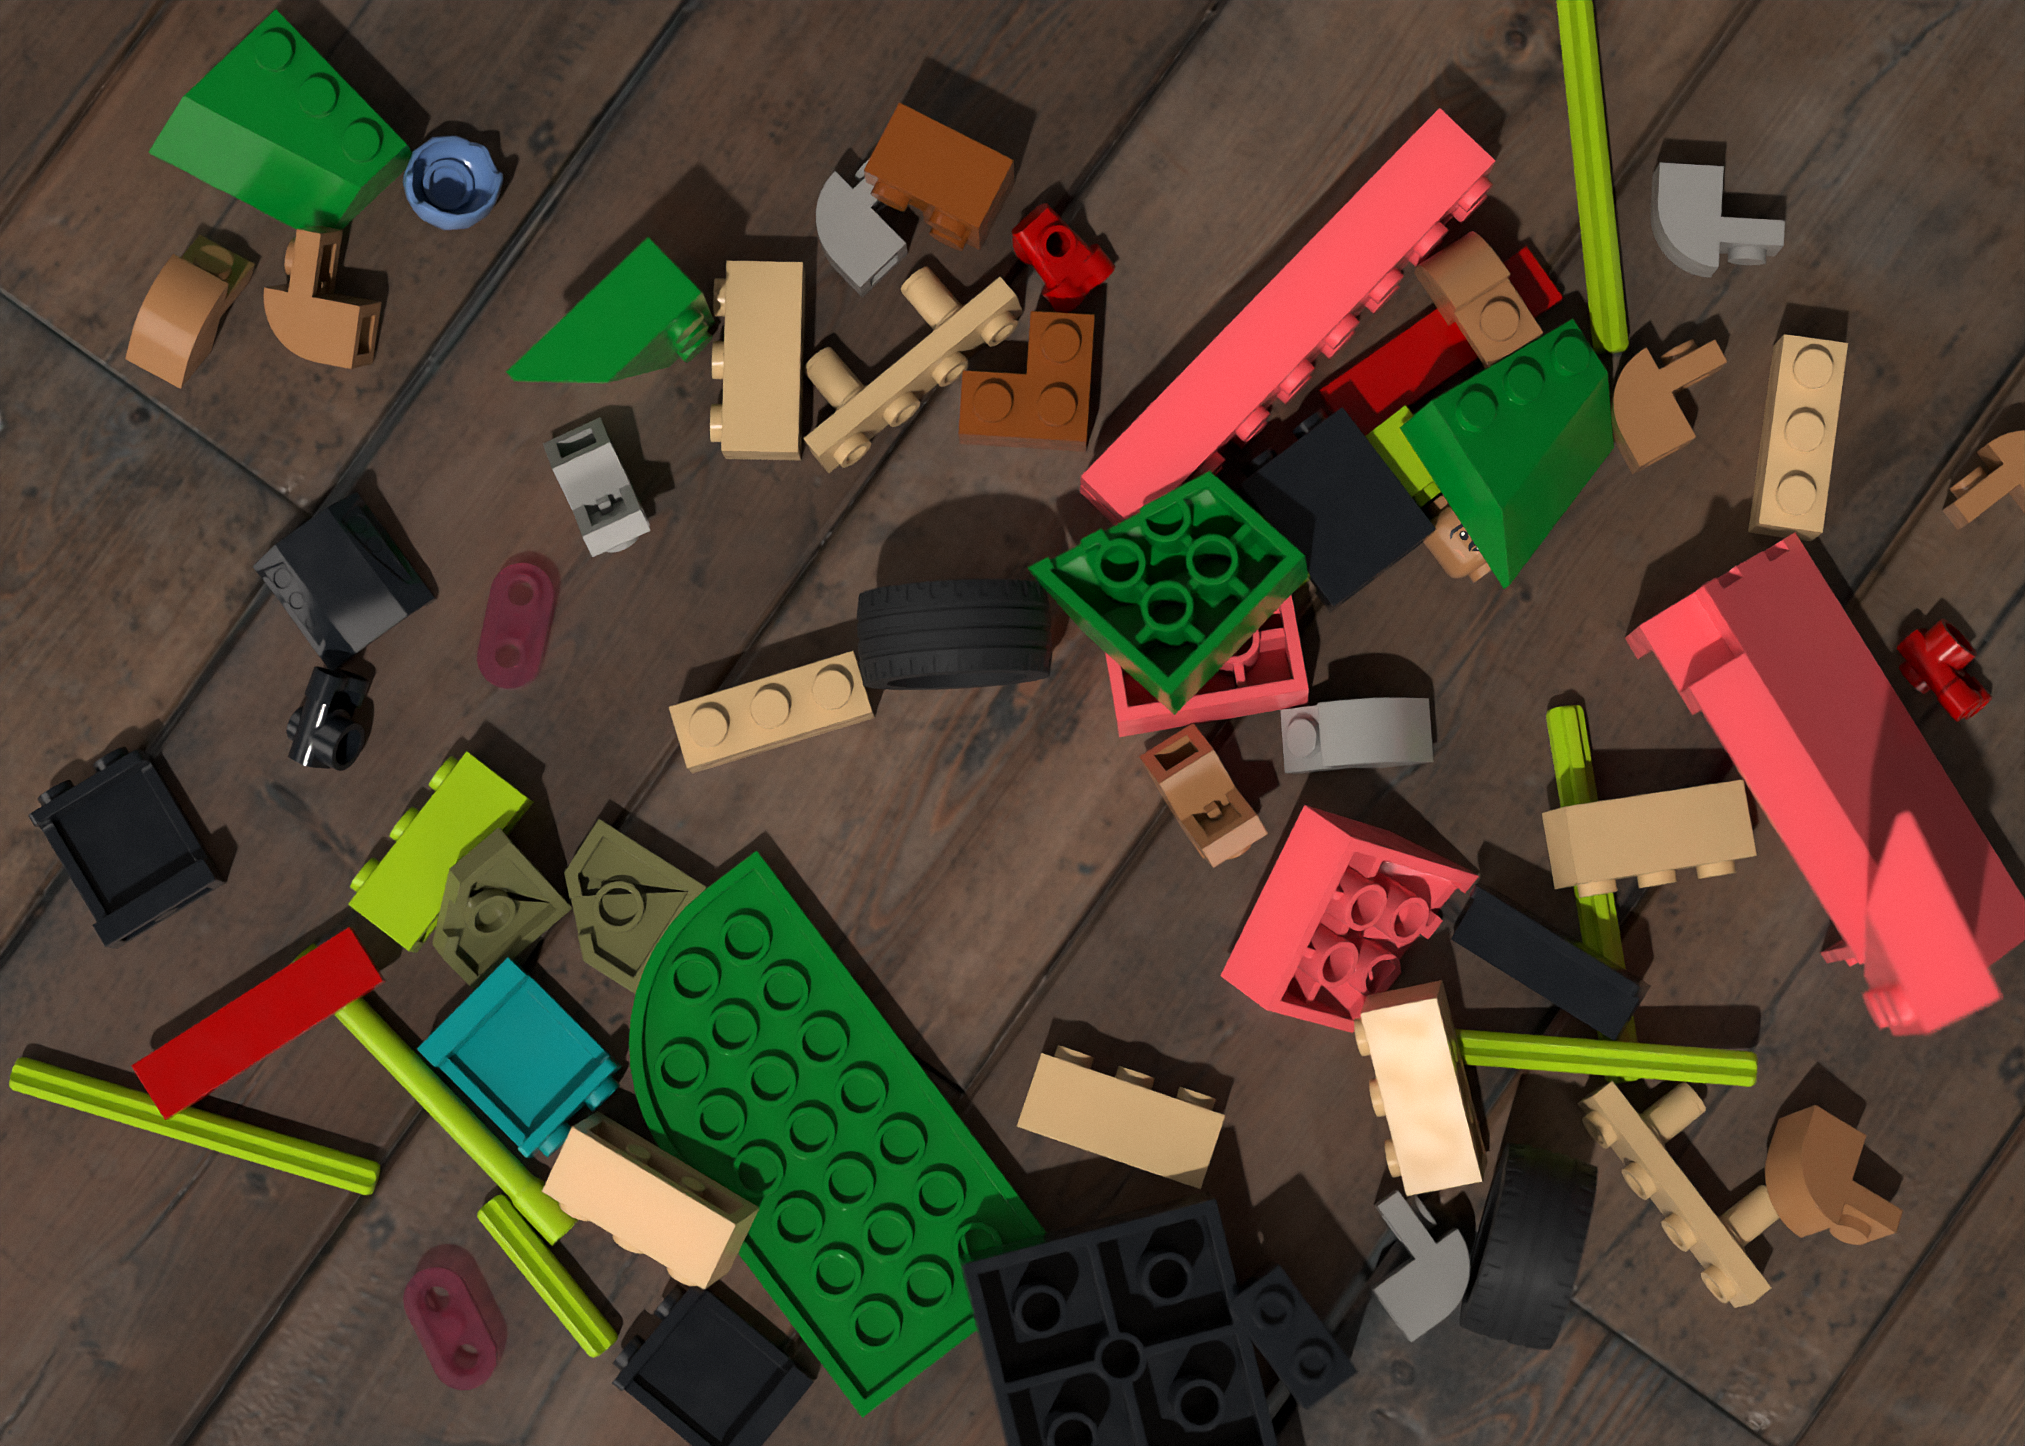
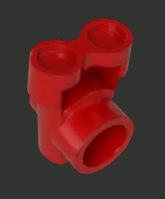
M1047 203L1037 206L1011 231L1013 235V248L1016 255L1024 263L1033 265L1045 284L1041 293L1057 313H1069L1084 300L1087 293L1104 282L1116 268L1099 244L1088 246ZM1053 233L1054 244L1049 253L1046 243L1048 237Z
M1941 618L1929 630L1926 628L1916 629L1897 646L1896 649L1906 659L1899 665L1903 676L1914 688L1923 694H1926L1931 689L1937 695V701L1956 722L1963 718L1966 720L1972 718L1992 700L1993 696L1980 682L1963 669L1977 656V653L1969 640L1948 620Z

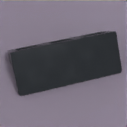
M1476 884L1469 895L1475 900L1451 940L1613 1041H1618L1651 985L1491 886Z

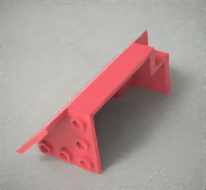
M1795 533L1737 565L1719 578H1715L1701 586L1694 593L1643 623L1624 638L1637 660L1652 651L1691 715L1702 712L1843 939L1820 952L1827 964L1845 960L1848 966L1851 967L1857 963L1859 965L1864 963L1866 907L1896 818L1910 811L1986 967L1988 968L2025 940V898Z

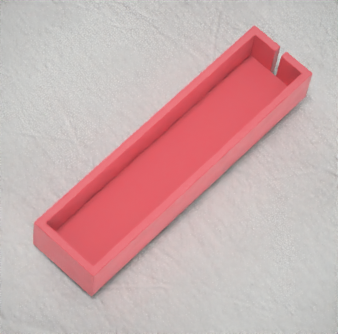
M1439 108L1081 476L1080 493L1115 526L1139 513L1140 508L1209 471L1217 477L1224 469L1222 465L1226 461L1222 454L1233 443L1243 450L1268 424L1266 420L1271 413L1266 409L1277 398L1285 405L1288 404L1312 378L1310 374L1315 369L1311 363L1322 352L1331 359L1356 333L1354 329L1360 323L1355 317L1365 307L1375 314L1400 288L1398 284L1404 278L1400 271L1409 262L1417 267V265L1430 258L1443 244L1444 241L1442 239L1449 231L1445 225L1453 217L1462 224L1479 208L1488 197L1486 193L1493 186L1487 178L1494 166L1495 160Z

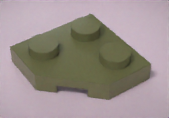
M598 819L564 872L578 929V939L583 961L636 994L643 970L656 944L668 926L691 901L707 889L706 886Z
M499 827L449 869L432 945L450 967L475 991L508 957L515 958L573 908Z

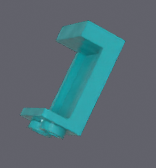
M509 957L417 1048L434 1067L440 1068L519 1147L518 1150L526 1158H533L539 1151L547 1158L550 1157L567 1139L572 1128L567 1122L584 1105L594 1112L617 1090L620 1084L613 1076L623 1067L515 959Z

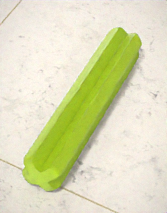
M500 1194L484 1204L477 1212L479 1221L588 1356L592 1358L598 1357L615 1344L618 1339L617 1332L525 1218L513 1206L508 1197Z

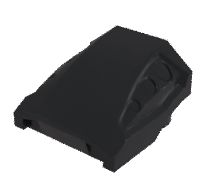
M357 492L326 507L276 543L253 565L255 571L283 605L329 670L333 671L344 667V663L405 618L437 600Z

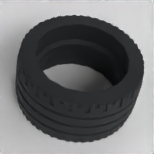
M961 579L891 585L861 592L858 598L857 634L859 638V666L863 685L865 687L885 690H939L1001 686L1032 682L1050 677L1052 634L1050 632L1051 616L1049 613L1050 605L1047 591L1039 582L1028 580Z
M1506 1144L1491 1183L1473 1248L1469 1280L1461 1305L1459 1320L1461 1327L1479 1335L1484 1334L1489 1338L1500 1341L1503 1339L1507 1343L1518 1346L1525 1345L1526 1348L1551 1350L1567 1312L1586 1243L1597 1189L1598 1168L1577 1158H1570L1568 1155L1557 1152L1551 1153L1549 1150L1538 1147L1535 1149L1530 1145Z

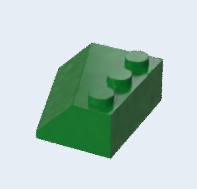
M275 9L182 97L148 153L169 165L172 164L197 177L200 181L219 191H224L251 205L258 211L297 231V229L313 226H324L342 230L406 170L412 151L396 132Z
M648 237L512 365L506 373L514 381L610 383L668 368L679 358L685 363L691 361L712 340L713 336L708 330L715 322L703 293Z
M1573 319L1435 398L1400 427L1503 589L1513 582L1614 448L1608 372Z
M1211 471L1140 508L1139 513L1105 531L1101 528L1080 540L1081 544L1051 560L1047 557L1028 567L1029 572L1074 623L1174 715L1308 578L1305 555Z

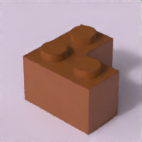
M900 102L864 169L866 182L874 186L870 193L873 197L900 211H905L908 204L922 210L924 222L932 226L929 235L958 251H963L966 244L981 250L1015 184L1014 160Z
M1031 311L1027 374L963 370L958 433L960 444L1086 452L1095 315Z

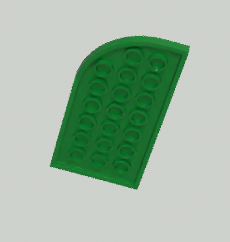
M755 851L705 889L668 926L656 944L643 970L636 990L630 1020V1068L635 1094L642 1115L660 1149L760 1208L738 1254L863 1418L976 1331L958 1256L1047 1232L758 851Z

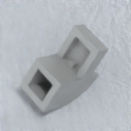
M869 159L855 174V178L860 183L853 189L835 171L823 186L816 207V226L826 258L862 298L908 254L906 243L878 215L886 204L870 194L874 186L866 182L864 169Z
M1660 162L1652 174L1651 226L1660 249L1676 266L1691 274L1710 278L1719 267V253L1728 254V262L1732 264L1762 265L1766 263V256L1775 257L1782 249L1785 232L1784 220L1721 217L1724 166Z
M600 417L543 443L551 468L573 511L581 535L592 558L603 552L614 553L622 551L633 545L640 535L651 531L650 523Z
M1429 698L1351 699L1320 702L1315 706L1280 710L1285 773L1301 774L1344 768H1387L1433 762Z
M1393 1190L1375 1203L1374 1206L1408 1252L1410 1258L1370 1286V1289L1406 1339L1413 1342L1445 1319L1457 1307L1467 1288L1470 1260L1466 1243L1457 1228L1452 1227L1433 1240L1428 1231L1437 1224L1416 1195H1411L1405 1200L1399 1191Z

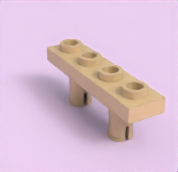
M928 266L912 274L902 285L901 292L930 325L933 332L869 385L864 386L831 347L822 349L805 364L803 368L805 375L836 410L833 415L803 438L813 456L828 473L832 472L839 465L845 468L857 462L871 447L870 439L887 425L896 427L907 421L919 408V399L937 384L940 387H944L954 382L962 375V371L968 368L969 361L967 359L986 344L992 347L1001 343L1015 330L1018 325L1017 318L1023 314L1016 294L1001 277L996 279L970 302L962 305Z
M1613 1081L1596 1088L1577 1103L1586 1114L1582 1121L1588 1133L1601 1147L1607 1149L1611 1146L1626 1166L1622 1169V1174L1628 1185L1643 1200L1650 1198L1665 1217L1661 1221L1665 1233L1679 1249L1684 1252L1690 1249L1705 1269L1701 1273L1702 1280L1722 1303L1730 1301L1734 1308L1754 1303L1771 1289V1286L1745 1254L1744 1249L1748 1243L1780 1218L1770 1201L1767 1187L1759 1185L1718 1217L1666 1151L1665 1144L1706 1111L1703 1101L1693 1088L1685 1082L1679 1083L1641 1114L1634 1110Z

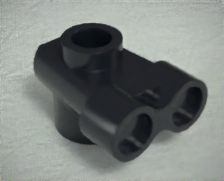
M314 666L304 693L307 696L305 705L299 707L292 714L287 725V737L293 741L288 757L312 768L330 769L331 767L337 771L349 768L358 758L365 740L363 727L351 719L356 708L360 709L370 681L346 670L337 669V671Z

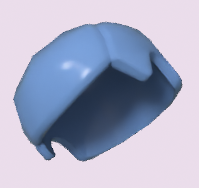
M456 135L432 137L414 150L403 176L405 195L414 212L423 221L442 230L468 229L487 217L500 196L503 183V173L497 170L488 148Z

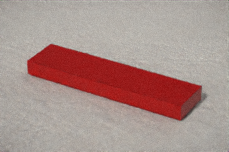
M1527 246L1503 262L1510 273L1509 281L1534 319L1562 301L1563 296ZM1436 309L1319 390L1318 394L1332 414L1343 407L1360 431L1366 436L1406 405L1409 408L1479 358L1456 322L1448 326L1439 310Z
M348 927L137 1061L131 1067L164 1120H170L379 987L386 980L353 927Z

